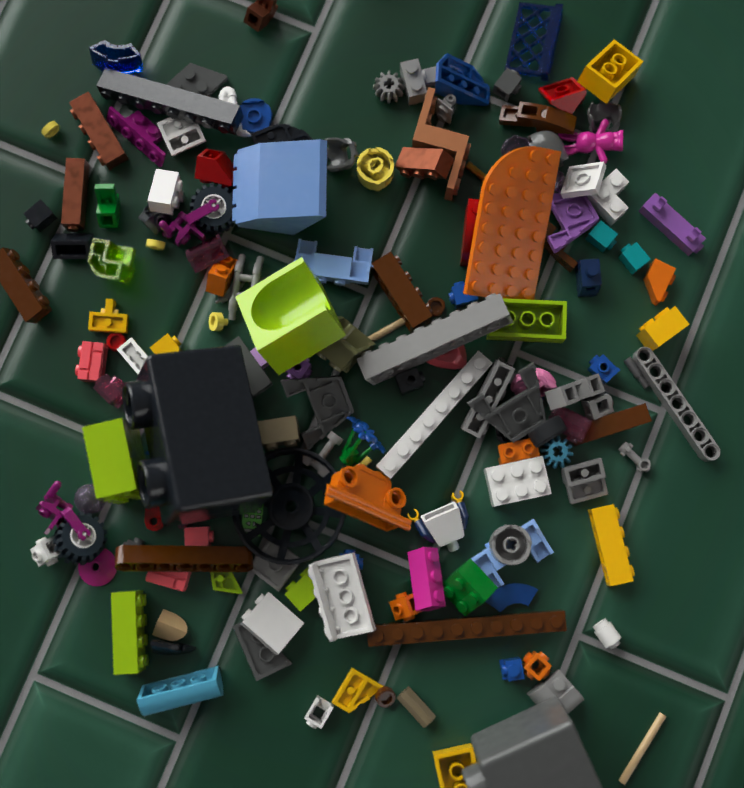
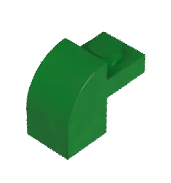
M95 184L94 190L98 202L96 217L99 228H118L120 221L119 194L116 193L115 184Z

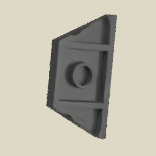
M189 63L166 85L210 97L228 81V77L222 73Z

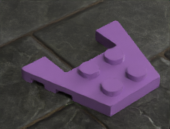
M561 191L553 194L551 210L563 230L547 236V242L553 253H557L599 222V216L587 196L563 199L560 194Z

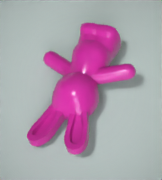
M607 119L601 121L596 134L589 131L582 133L574 132V135L558 133L560 139L576 142V144L564 146L568 156L578 152L590 153L596 150L600 162L604 161L606 164L608 159L604 150L623 151V130L605 132L609 124Z

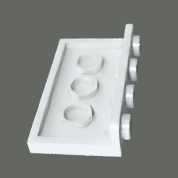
M355 552L311 563L308 574L314 585V596L318 600L319 614L323 618L324 632L329 641L333 642L340 638L375 631V623Z

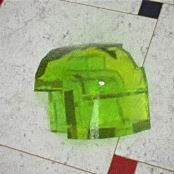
M93 238L88 254V264L94 275L99 278L127 284L135 272L132 266L136 249L116 245L110 240Z

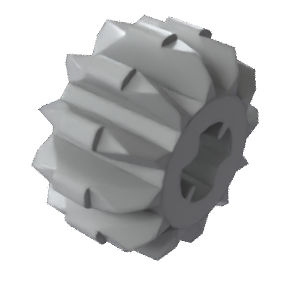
M390 71L387 72V75L381 72L380 78H375L376 84L373 85V89L376 91L375 96H380L381 102L387 99L388 104L391 102V99L397 102L398 97L403 96L402 91L405 89V85L402 84V77L397 78V72L391 75Z

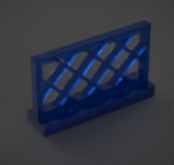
M525 2L519 3L505 70L509 68L522 75L541 77V80L549 81L563 17V4L556 3L555 6ZM522 9H530L533 14L524 18ZM543 11L551 12L550 17L544 21L539 16ZM536 17L540 23L532 28L528 21ZM525 24L529 31L521 35L518 32V28ZM543 26L547 32L539 38L535 31ZM533 34L537 40L528 45L524 38ZM522 41L525 48L517 52L514 45ZM540 44L543 50L535 55L531 48ZM529 51L533 57L524 62L521 55ZM516 58L522 63L517 68L510 67V63ZM536 60L539 64L538 71L530 70L527 65Z

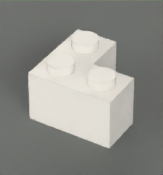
M156 169L147 200L150 211L173 215L174 209H179L180 203L184 202L185 191H182L183 181L180 180L179 172Z
M617 169L602 181L598 194L587 196L595 211L610 226L622 217L629 208L617 196L629 183Z

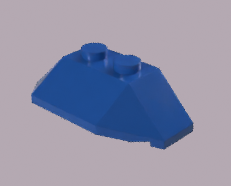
M448 53L436 63V94L443 97L453 94L456 97V103L460 105H489L490 87L487 83H484L474 66Z

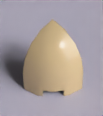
M163 609L152 635L163 640L177 641L185 636L188 627L180 616Z

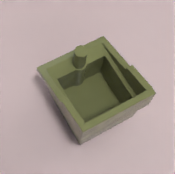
M341 315L337 317L346 336L316 354L325 361L329 359L330 362L328 364L336 371L348 373L358 362L357 358L361 357L363 352L372 350L376 344Z

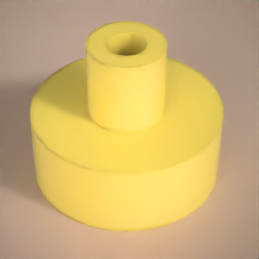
M212 312L210 314L209 328L211 331H222L223 327L228 325V319L224 318L221 312Z

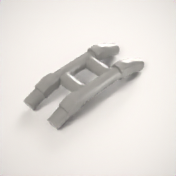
M239 254L234 268V278L229 299V320H236L238 304L236 296L242 293L239 292L240 282H251V287L259 283L264 257L257 256L253 267V275L243 274L246 255Z

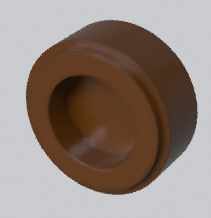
M433 297L427 302L433 310V313H431L433 317L441 316L444 313L445 303L441 298Z
M388 686L381 687L375 694L376 702L383 708L391 706L396 699L394 691Z

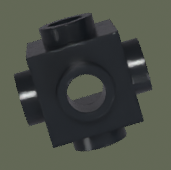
M149 205L138 216L143 224L155 235L162 230L159 227L160 221L163 220L169 225V222L172 220L168 214L150 211Z

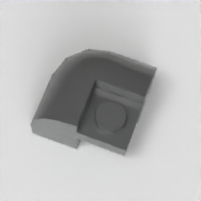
M540 131L527 136L530 142L529 146L561 151L558 168L564 166L563 161L569 159L564 143L554 132Z

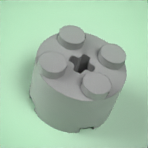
M510 524L497 528L489 540L492 556L502 564H520L528 558L531 551L530 535L524 528ZM507 540L514 541V544L512 545L513 550L511 548H506L508 544L506 542Z

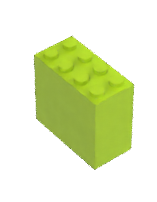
M123 418L82 427L96 499L113 504L117 503V505L128 503L130 498L141 500L137 482V465L140 460H145L139 429L131 430Z

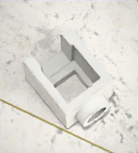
M317 695L304 717L307 720L306 724L314 729H317V727L322 729L334 705ZM316 706L325 710L321 719L312 714Z

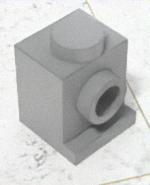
M602 392L580 400L586 418L596 420L614 412V402L608 393Z

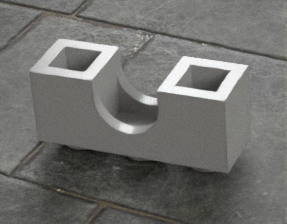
M598 373L544 393L550 410H554L605 392Z

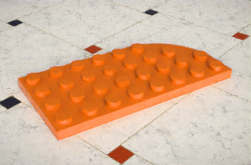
M537 146L520 147L506 153L491 167L481 187L463 294L487 297L493 293H496V295L500 293L502 298L534 300L561 151Z

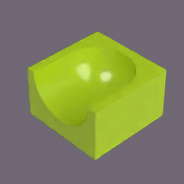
M302 257L236 296L256 350L278 375L346 336L322 283Z

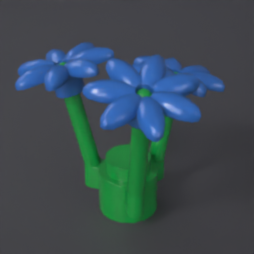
M353 416L346 417V419L353 423V429L344 448L341 450L342 454L339 459L347 466H352L354 463L358 464L363 457L376 449H379L384 454L385 448L378 441L377 437L373 435L374 430L369 429L366 422ZM357 432V433H359V435H358L359 438L357 439V441L355 442V444L351 447L350 444H351V442H352V439H353L355 433ZM365 439L369 443L372 441L370 447L358 456L359 452L356 448L361 441Z

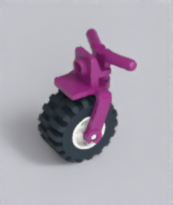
M211 183L210 187L204 185L201 190L197 189L195 191L196 195H193L191 198L189 214L181 211L170 225L163 220L159 222V227L163 230L162 236L172 238L178 232L175 244L179 247L181 244L185 245L189 241L191 233L204 242L206 240L205 235L198 230L200 228L206 234L210 232V235H215V233L220 235L223 234L222 231H229L230 227H233L235 224L232 222V208L236 207L232 205L233 192L230 193L229 188H222L221 184L214 186V183ZM183 222L186 224L184 228L180 226Z
M55 481L45 494L44 501H40L36 507V510H38L42 517L53 520L44 534L48 535L56 525L57 530L53 535L55 536L53 544H56L54 547L55 552H60L58 557L60 559L64 557V562L67 564L72 561V565L75 566L78 563L85 565L87 562H92L104 550V544L107 542V538L104 536L107 534V530L102 529L105 526L103 522L99 523L97 516L92 518L91 513L84 515V512H79L76 515L72 510L74 506L65 502L56 494L62 484L60 481Z

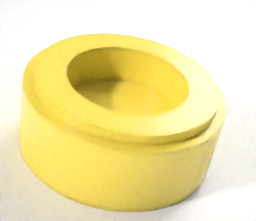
M53 120L43 127L41 133L45 138H51L58 133L60 126Z
M147 239L146 247L164 250L165 242Z

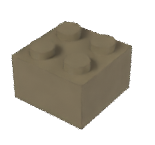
M296 415L258 421L263 448L267 449V451L278 449V446L285 445L286 448L298 446L297 443L301 442Z

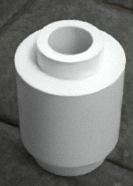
M606 618L593 626L595 635L605 648L610 647V649H613L621 643L619 641L621 639L620 634Z

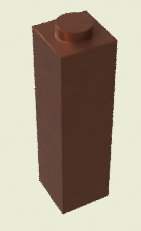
M66 158L61 224L68 231L77 232L78 229H85L89 163L83 158Z

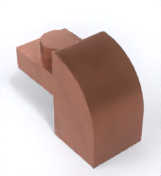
M256 0L247 8L244 23L257 32L261 31L274 17L278 9V5H276L277 0Z

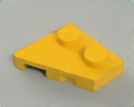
M351 667L331 702L350 713L358 705L367 702L384 685Z

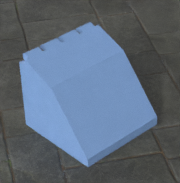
M326 140L258 143L238 149L237 154H234L233 168L237 170L233 171V187L236 189H233L232 205L236 207L232 208V222L236 223L238 227L295 235L326 217Z

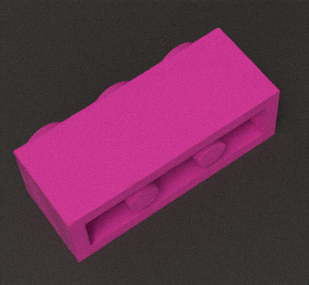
M422 547L407 552L415 611H432L446 607L438 548Z

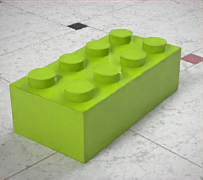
M503 298L513 323L487 334L486 339L563 343L566 340L567 301Z
M143 590L111 593L114 675L137 674L144 671L149 664V656L145 654V646L148 645V635L145 634L144 626H147V614H144V606H146L147 599L146 594H143Z

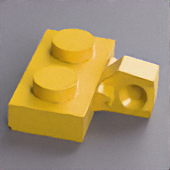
M106 299L105 308H101V312H89L88 331L127 334L129 315L119 314V310L116 309V300Z

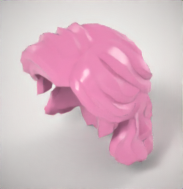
M536 368L540 395L543 397L545 396L544 392L557 388L554 377L548 371ZM519 374L515 375L510 386L511 391L515 395L527 389Z

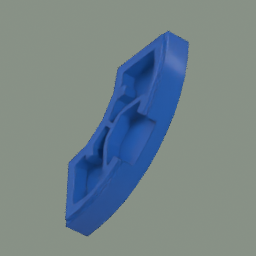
M522 583L507 584L498 587L485 602L500 612L511 604L521 603L529 606L538 589Z

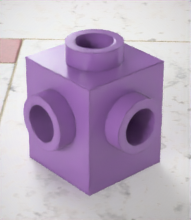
M307 358L285 371L287 373L286 377L288 379L309 378L312 373V366L309 363L310 359Z

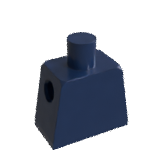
M587 259L577 261L575 274L578 298L597 296L602 286L600 260Z

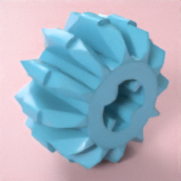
M557 436L555 440H550L549 443H545L543 446L546 448L540 449L541 453L546 454L543 456V459H548L545 465L549 466L553 462V469H556L558 464L561 468L565 467L564 462H571L567 456H573V452H568L572 445H565L568 441L566 438L560 442V436ZM555 449H559L558 453L560 454V456L553 455Z

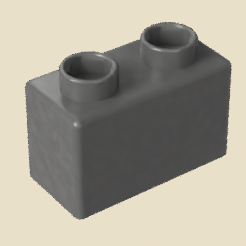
M557 696L474 733L471 736V744L477 762L462 769V775L467 788H602L575 726Z

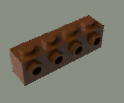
M2 247L0 249V283L25 322L37 323L52 311L49 305L50 302L40 292L38 283L29 275L30 271L20 261L19 254L14 249Z

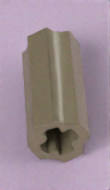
M409 686L397 696L401 704L423 728L435 719L436 715Z

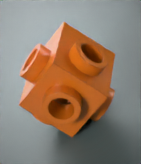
M406 591L395 595L396 599L389 602L395 621L404 619V622L414 619L415 614L422 612L415 611L413 593L408 595Z
M535 651L532 653L528 652L522 659V666L525 669L523 671L524 674L531 680L534 677L538 681L545 679L551 672L550 668L552 667L548 663L549 658L541 651L539 653ZM537 661L538 667L532 668L531 665Z

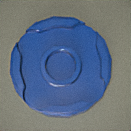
M257 98L247 99L242 102L240 107L244 115L241 121L243 130L252 134L271 126L273 115L268 104Z

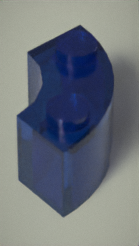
M103 40L89 47L92 64L102 72H104L105 68L130 75L143 71L141 54L131 43L127 45H114Z

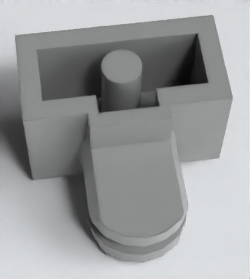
M418 58L400 62V75L405 85L404 90L408 105L424 102L427 88L435 86L436 66L421 70Z

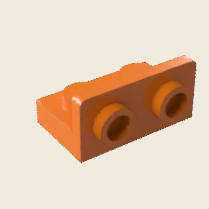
M530 438L498 445L499 465L540 456L539 449L534 446Z

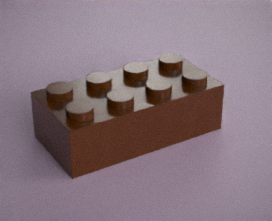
M389 252L371 263V273L412 334L416 328L425 327L431 323L433 316L431 313H433V310L428 303L425 304L421 298L423 295L418 287L414 288L412 285V277L408 271L404 272L401 268L402 262L399 257Z

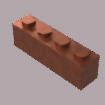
M89 91L70 101L69 103L73 108L70 112L75 120H80L81 124L79 127L84 135L88 134L90 137L88 143L93 151L97 149L100 154L97 158L101 165H106L111 170L127 161L126 153Z

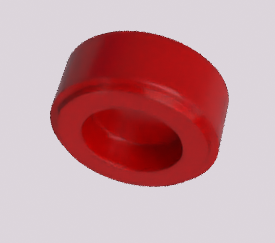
M111 333L107 337L106 343L112 351L118 352L117 349L127 340L121 333Z

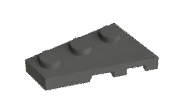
M242 622L232 626L255 681L292 664L282 652L275 655L241 625Z

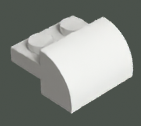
M170 117L157 123L172 157L206 142L199 124H190L185 120L172 119Z

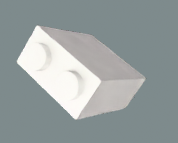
M268 592L266 595L261 594L254 603L257 605L253 610L248 609L243 614L241 625L270 651L278 655L302 627L304 622Z

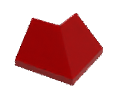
M574 77L538 88L539 92L551 105L570 114H573L578 105L583 103L587 94L586 89Z

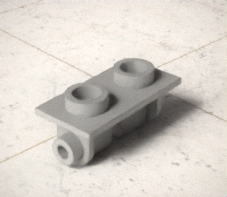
M448 94L443 100L438 98L436 106V116L442 122L446 121L449 125L454 113L453 107L456 103V97L453 94Z

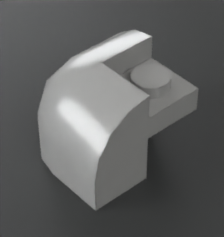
M559 669L544 682L540 681L526 693L536 705L557 696L567 714L584 700L578 690Z

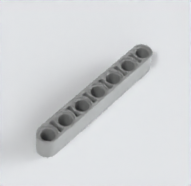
M648 347L639 348L633 353L632 359L643 373L644 378L697 456L704 462L716 460L720 456V448L654 352ZM640 352L646 355V361H642L639 358ZM651 368L657 370V377L650 374ZM662 384L668 386V393L661 390ZM673 400L679 402V409L673 407ZM684 416H688L690 418L689 425H686L684 423ZM695 432H699L701 434L700 441H697L695 439ZM706 448L712 450L711 458L706 455Z

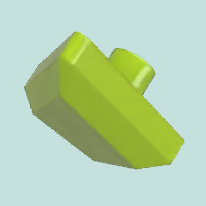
M210 572L213 590L237 594L243 593L233 572Z

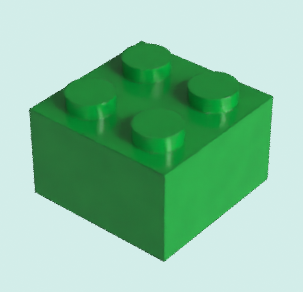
M471 558L451 573L443 582L444 595L464 616H467L483 604L498 588Z

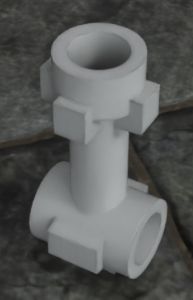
M625 441L618 448L619 454L622 456L627 455L636 464L638 472H648L651 469V461L641 459L632 450L633 445Z

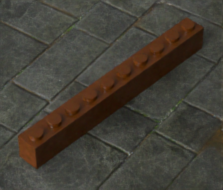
M560 609L375 624L376 630L368 632L367 636L368 647L560 632L567 631L565 611Z

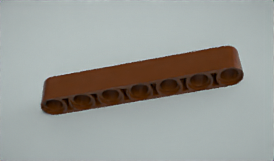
M120 545L115 549V569L119 571L249 572L253 569V552L246 546Z

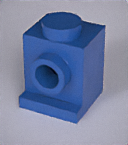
M604 354L600 357L596 355L589 362L591 366L587 369L592 375L599 373L603 385L620 371ZM603 364L606 370H601L600 365Z
M520 657L499 660L502 680L507 679L510 682L525 679Z

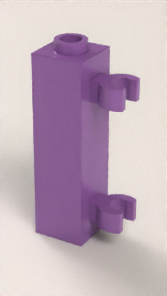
M654 193L640 208L639 212L687 256L693 252L697 254L704 247L702 242L706 239L701 234L702 231L697 227L694 228L666 203L667 200L663 196L660 197Z

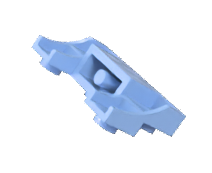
M298 240L294 261L302 257L321 283L330 281L338 286H345V284L350 283L368 285L373 248L366 249L355 246L352 260L351 257L316 253L317 241Z

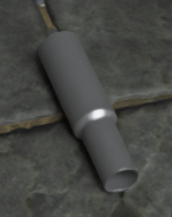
M631 356L623 362L644 389L648 387L649 383Z

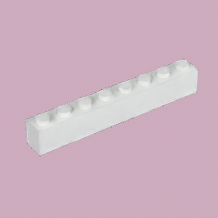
M477 351L376 465V468L391 480L493 363L480 351Z

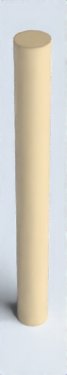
M400 318L371 334L368 338L374 342L405 325V321L403 318Z
M659 712L618 781L626 785L667 716Z

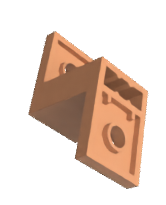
M428 87L414 133L412 147L444 149L454 158L444 198L452 200L453 195L457 196L460 178H462L471 143H468L469 136L431 126V119L435 113L438 97L435 96V89Z

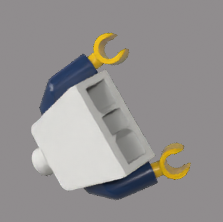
M461 490L459 491L461 498H455L453 492L451 499L454 502L421 515V519H419L420 514L416 509H414L417 513L415 518H411L409 513L407 514L408 518L415 522L414 526L421 537L430 543H437L439 547L447 545L449 552H454L460 548L457 540L464 537V530L467 528L469 520L465 502H462L464 493Z

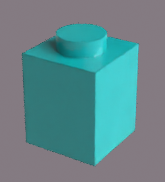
M600 220L588 234L586 240L603 253L606 249L611 250L617 242L615 238L618 233Z
M637 242L632 246L629 243L620 250L622 254L618 257L632 275L651 260Z

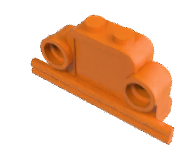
M356 464L354 467L346 466L332 475L330 484H327L324 505L386 532L396 528L406 531L411 529L412 521L401 516V508L406 504L405 493L400 488H392L391 480L387 476H384L379 471L367 468L364 464Z

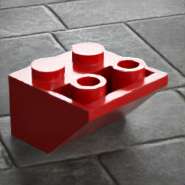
M206 148L197 156L194 178L200 179L202 183L209 184L214 182L221 184L222 187H230L233 185V171L237 169L233 168V163L225 152Z

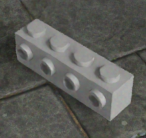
M495 359L477 394L478 396L482 393L485 396L492 410L496 408L499 400H503L507 392L505 389L508 383L511 384L515 377V368ZM470 408L460 428L481 438L487 432L489 425L487 420Z

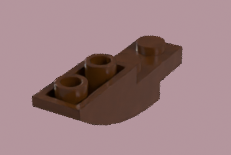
M520 102L519 106L502 105L499 117V125L536 127L537 132L552 131L554 133L574 135L577 117L570 113L530 102Z

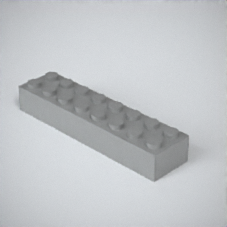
M490 294L485 298L486 300L480 303L473 302L469 304L467 309L453 311L449 314V317L445 319L438 318L427 327H418L410 335L403 334L390 344L386 342L379 345L377 350L363 352L361 357L357 358L365 380L372 385H376L513 323L501 294Z

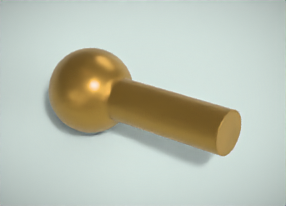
M469 161L465 168L482 180L483 184L487 174Z

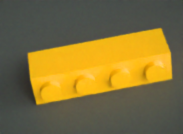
M614 504L589 509L588 514L606 585L611 587L632 582L635 572L633 566L629 565L628 557H630L627 545H624L623 538H625L623 527L619 526L618 519H620V513L618 508Z

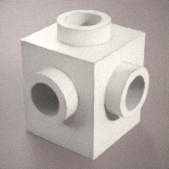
M55 536L48 539L43 537L35 542L36 545L30 549L32 558L38 567L45 564L48 567L58 562L57 558L60 552H55L54 550L56 544H53V539Z

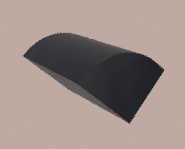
M56 233L51 240L53 259H91L94 250V234Z

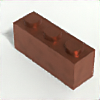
M403 147L395 168L406 178L412 176L419 179H424V177L432 180L446 179L454 158L444 149Z

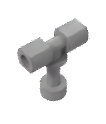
M332 431L327 436L329 441L319 454L324 459L335 444L340 445L344 440ZM303 456V463L316 469L320 476L325 477L329 473V470L320 462Z

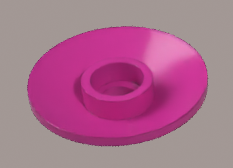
M104 548L92 562H87L85 565L78 563L80 577L91 586L106 585L114 578L117 572L115 569V556L111 551ZM95 563L99 565V569L97 571L93 569V565Z

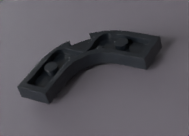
M288 124L272 125L251 135L254 145L268 142L313 140L304 130Z

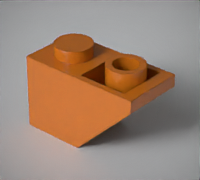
M222 254L218 257L208 272L206 292L224 297L234 276L237 259Z
M656 258L651 262L643 278L651 302L655 306L660 301L664 302L668 294L666 289L668 285H672L676 278V275H674L676 268Z

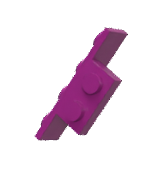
M111 106L108 110L106 121L152 162L162 167L166 153L155 145L164 139L160 129L140 111H136L125 118Z

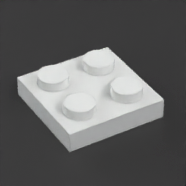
M605 162L569 166L560 193L562 198L598 194L606 170Z

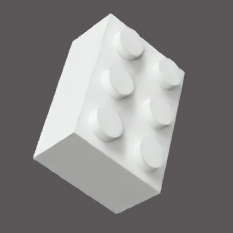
M543 456L484 469L492 507L552 494Z

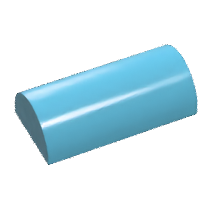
M219 666L142 685L137 697L141 714L147 716L223 696V682Z

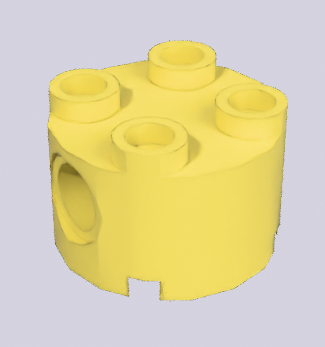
M380 147L366 149L357 160V177L359 182L364 187L374 191H380L387 187L394 176L392 155Z

